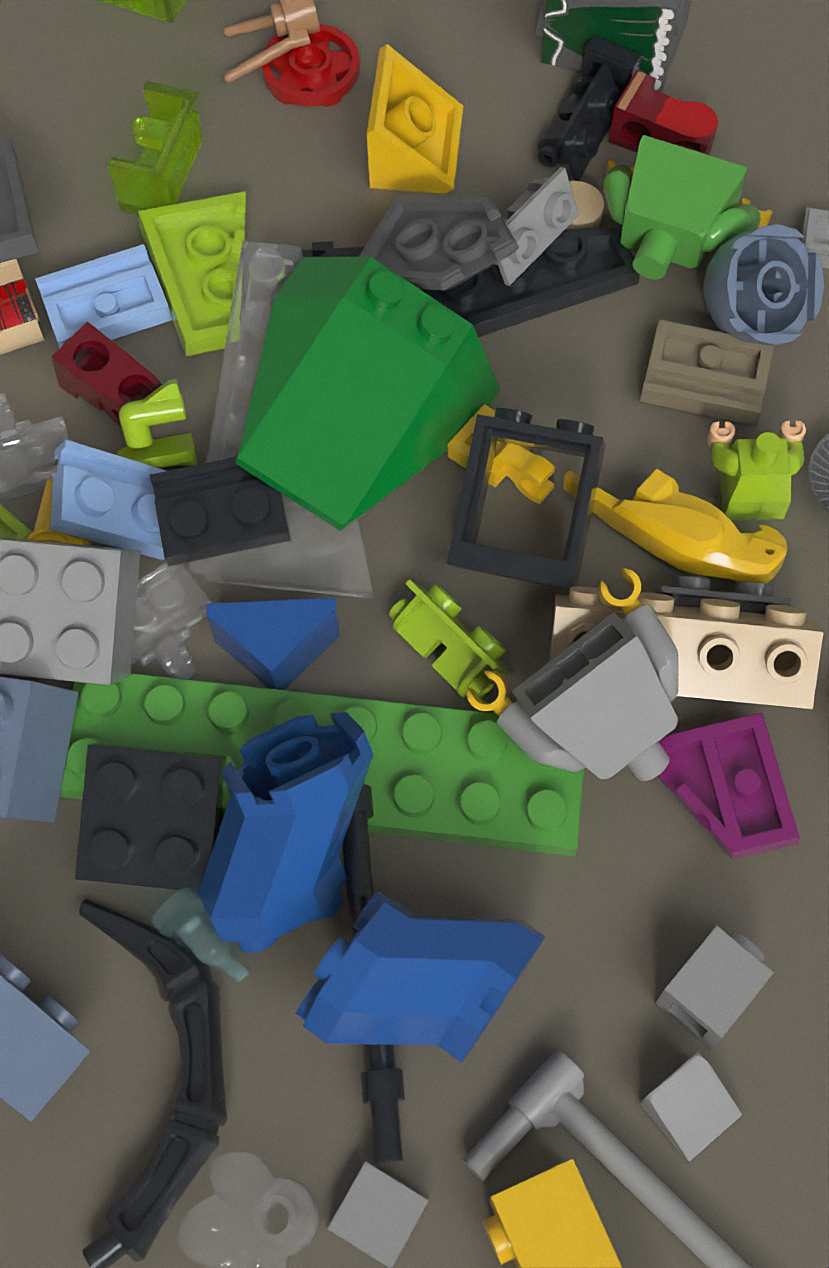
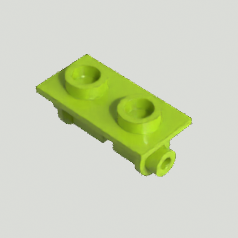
M410 579L405 583L416 596L411 602L407 598H403L392 607L389 616L394 620L393 629L424 658H427L442 642L447 649L431 666L462 698L467 697L468 688L474 689L481 699L489 693L494 683L484 671H498L509 677L514 673L500 659L507 651L502 644L480 625L471 631L459 620L456 615L463 609L462 606L442 587L434 583L430 589H427Z

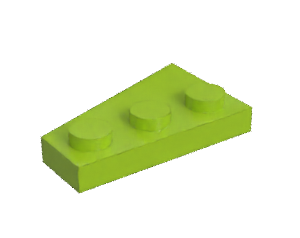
M246 191L138 211L139 228L168 303L185 356L241 345Z

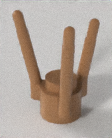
M209 0V1H231V0ZM279 0V2L269 4L270 15L226 26L223 29V34L226 37L246 34L273 26L278 37L288 35V37L226 72L224 80L227 83H231L293 48L310 44L308 34L320 31L314 1Z

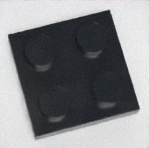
M99 743L88 744L75 879L199 892L219 832L224 782L221 772L225 768L226 756Z

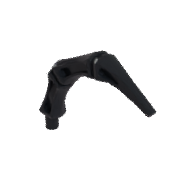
M85 899L79 908L80 916L141 961L155 977L160 997L164 1001H169L168 1009L178 1033L181 1059L180 1082L172 1101V1111L175 1112L173 1120H169L166 1124L159 1144L146 1168L129 1190L106 1213L105 1218L111 1228L82 1249L83 1255L91 1268H109L125 1254H128L136 1262L145 1259L172 1209L200 1168L219 1145L220 1137L217 1136L219 1126H225L228 1120L222 1061L219 985L215 981L210 980L212 976L209 966L197 954L180 942L151 925Z

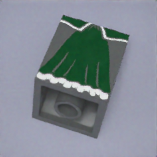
M546 0V6L544 5L541 9L536 28V38L543 40L541 63L583 72L585 47L591 38L596 35L641 54L640 72L655 77L654 90L662 92L689 17L692 0Z

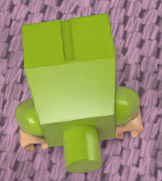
M790 420L784 421L778 435L764 432L757 439H737L731 447L730 445L735 434L734 425L731 422L725 421L723 428H719V422L712 423L707 443L711 448L713 466L718 470L722 512L730 520H750L751 518H756V520L784 519L791 503V476L800 470L805 460L802 440L806 433V427L802 421L796 420L792 427H790Z

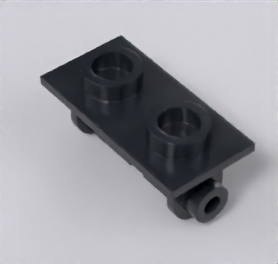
M608 63L601 65L595 77L585 76L583 79H578L574 82L569 95L558 112L560 120H553L537 145L539 151L538 159L543 165L555 167L557 164H568L574 181L580 180L591 159L597 154L599 145L612 124L615 105L621 97V92L615 85Z

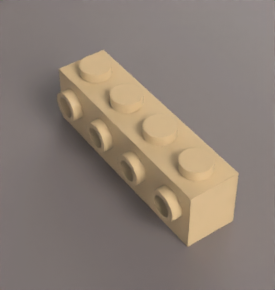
M576 586L570 588L569 595L555 594L548 663L613 612L623 620L625 615L622 610L616 611L605 607L600 601L598 588ZM658 593L639 594L638 600L642 606H651L679 652V692L677 696L813 709L823 631L812 618H806V610L786 605L766 606L765 614L740 612L739 603L722 599H702L700 608L674 605V598L668 595Z

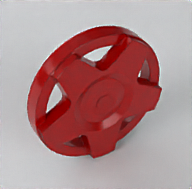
M319 24V32L308 34L310 44L293 48L263 65V79L268 89L272 92L273 97L285 105L290 103L308 107L323 105L328 108L341 102L342 97L354 87L360 74V59L357 46L346 33L335 27ZM275 35L268 42L264 50L284 40L288 35L280 37ZM328 41L337 44L345 51L330 50ZM271 68L282 74L278 80L273 75Z

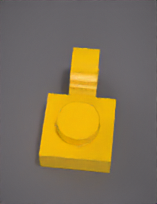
M485 404L447 444L449 448L448 458L465 469L467 467L477 414L490 417L495 415V410ZM497 441L489 484L496 488L508 476L525 497L540 504L554 489V483L548 480V478L555 471V466L542 456L530 452L531 447Z

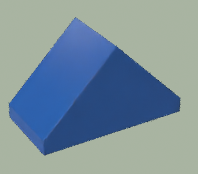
M336 598L207 604V618L215 642L269 689L285 690L340 636Z

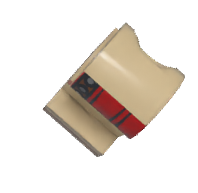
M17 259L0 263V355L16 349L45 341L38 324L40 321Z

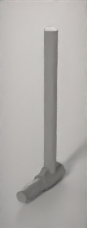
M555 1049L509 1099L508 1104L510 1108L462 1159L465 1165L480 1180L484 1181L531 1128L534 1130L539 1128H555L560 1123L708 1268H752L579 1101L584 1095L583 1078L585 1075L559 1049Z

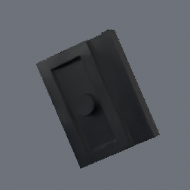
M236 457L151 474L150 479L154 489V502L161 542L167 564L174 566L292 541L282 493L235 464Z

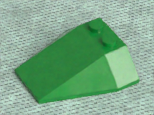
M303 257L275 295L271 305L235 464L342 532L445 455L449 450L447 444L484 404L488 407L490 406L500 386L473 324L374 258Z

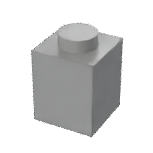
M716 926L667 985L655 1004L711 1050L723 1038L774 972L763 964L765 960L763 953L748 938L737 932H731L728 935L720 927Z

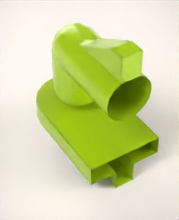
M177 379L168 380L146 398L128 402L121 407L119 420L127 446L120 449L116 455L157 468L197 465L192 433L153 440L149 427L186 420L185 406Z

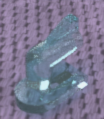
M185 887L168 898L157 909L151 919V923L155 928L167 937H172L175 940L180 938L201 962L213 968L224 970L237 982H240L249 972L238 960L239 950L236 944L232 941H220L214 927L203 916L206 911L202 905V897L198 893L199 891L193 887Z

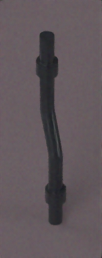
M363 783L342 843L344 870L347 875L345 881L346 898L353 936L358 932L354 928L357 918L374 895L367 820L374 816L372 788ZM365 1044L367 1071L361 1073L363 1104H370L375 1163L402 1161L403 1153L398 1102L405 1100L403 1070L395 1068L393 1045Z

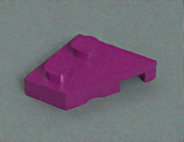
M762 712L666 735L658 741L668 753L670 759L665 770L657 777L732 860L799 844V832Z

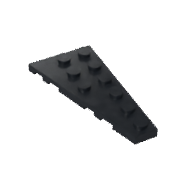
M618 227L564 230L510 286L505 285L499 266L494 264L450 290H420L473 324L477 336L481 337L639 284L640 274L633 268L634 256L632 252L621 243L622 234ZM333 241L312 242V249L282 251L281 244L261 245L263 260L277 292L303 257H359L365 248H334Z

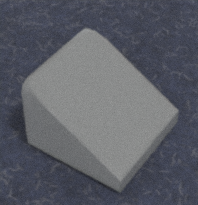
M697 1052L640 1103L641 1107L687 1162H690L742 1116L741 1111L700 1052Z

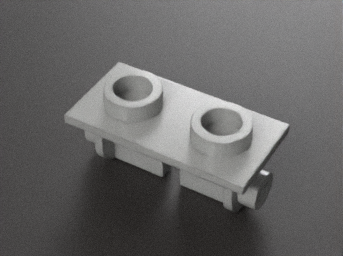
M560 167L550 178L534 179L528 185L527 190L506 210L509 219L503 218L515 238L519 249L509 257L496 263L499 266L505 285L510 286L579 216L566 169Z

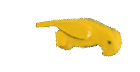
M656 469L637 489L633 500H619L597 487L592 512L610 527L679 570L691 574L725 578L738 582L767 584L782 568L788 546L785 538L779 531L766 525H759L758 531L755 533H740L734 523L721 510L696 496L679 492V486L676 481L659 469ZM567 471L564 474L563 489L576 499L580 476L573 471Z

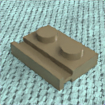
M659 320L640 402L757 426L762 410V401L766 390L774 345L768 346L742 342L728 333Z

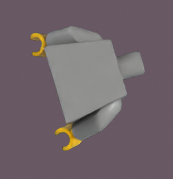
M622 568L621 574L631 588L630 597L623 600L612 597L602 580L599 584L598 595L605 607L616 611L622 610L625 615L623 620L613 612L512 690L518 699L517 702L513 703L509 699L510 686L505 676L498 671L492 670L484 671V673L497 684L499 689L497 699L493 703L485 702L472 688L467 689V699L477 710H493L499 716L497 725L536 763L572 773L587 768L602 780L610 779L627 766L636 779L648 781L660 775L667 767L670 759L668 753L658 741L674 730L678 723V717L671 702L679 692V652L651 606H642L638 600L641 592L639 576L630 569Z

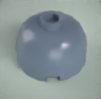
M780 224L748 229L735 234L719 246L705 271L703 295L705 307L713 323L724 333H728L742 342L768 346L778 345L797 339L802 334L796 333L803 328L806 321L816 318L821 308L825 287L822 263L816 252L808 253L805 245L799 240V238L805 237L797 229Z

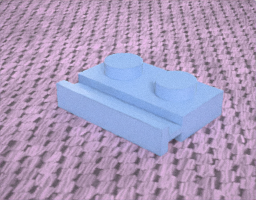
M144 244L35 278L60 348L87 321L110 340L172 320L168 303Z
M65 439L54 452V459H58L57 471L53 474L50 530L116 548L141 550V555L164 560L154 502L155 495L150 475L165 472L166 470Z

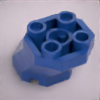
M347 712L331 713L334 725L318 726L314 715L297 716L249 739L239 750L244 763L237 771L231 762L222 770L221 774L231 797L198 892L202 905L220 941H237L241 951L257 953L272 946L280 936L310 921L323 920L332 916L342 905L343 899L339 890L346 881L347 875L338 855L373 758V752L365 731Z
M376 892L354 924V928L358 932L349 942H346L341 937L337 939L318 965L314 973L318 981L312 986L299 1005L296 1015L304 1020L303 1027L327 1044L438 1045L462 1063L546 936L523 920L419 916L397 900H390L382 893Z

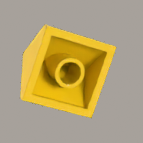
M388 44L379 49L367 128L370 188L447 194L454 189L464 106Z

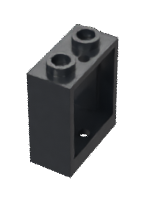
M496 408L494 417L477 414L447 564L456 568L566 590L576 587L606 447L603 437L594 436V426L580 421L557 419L556 428L531 424L533 415L513 409ZM497 441L584 457L563 561L476 544Z

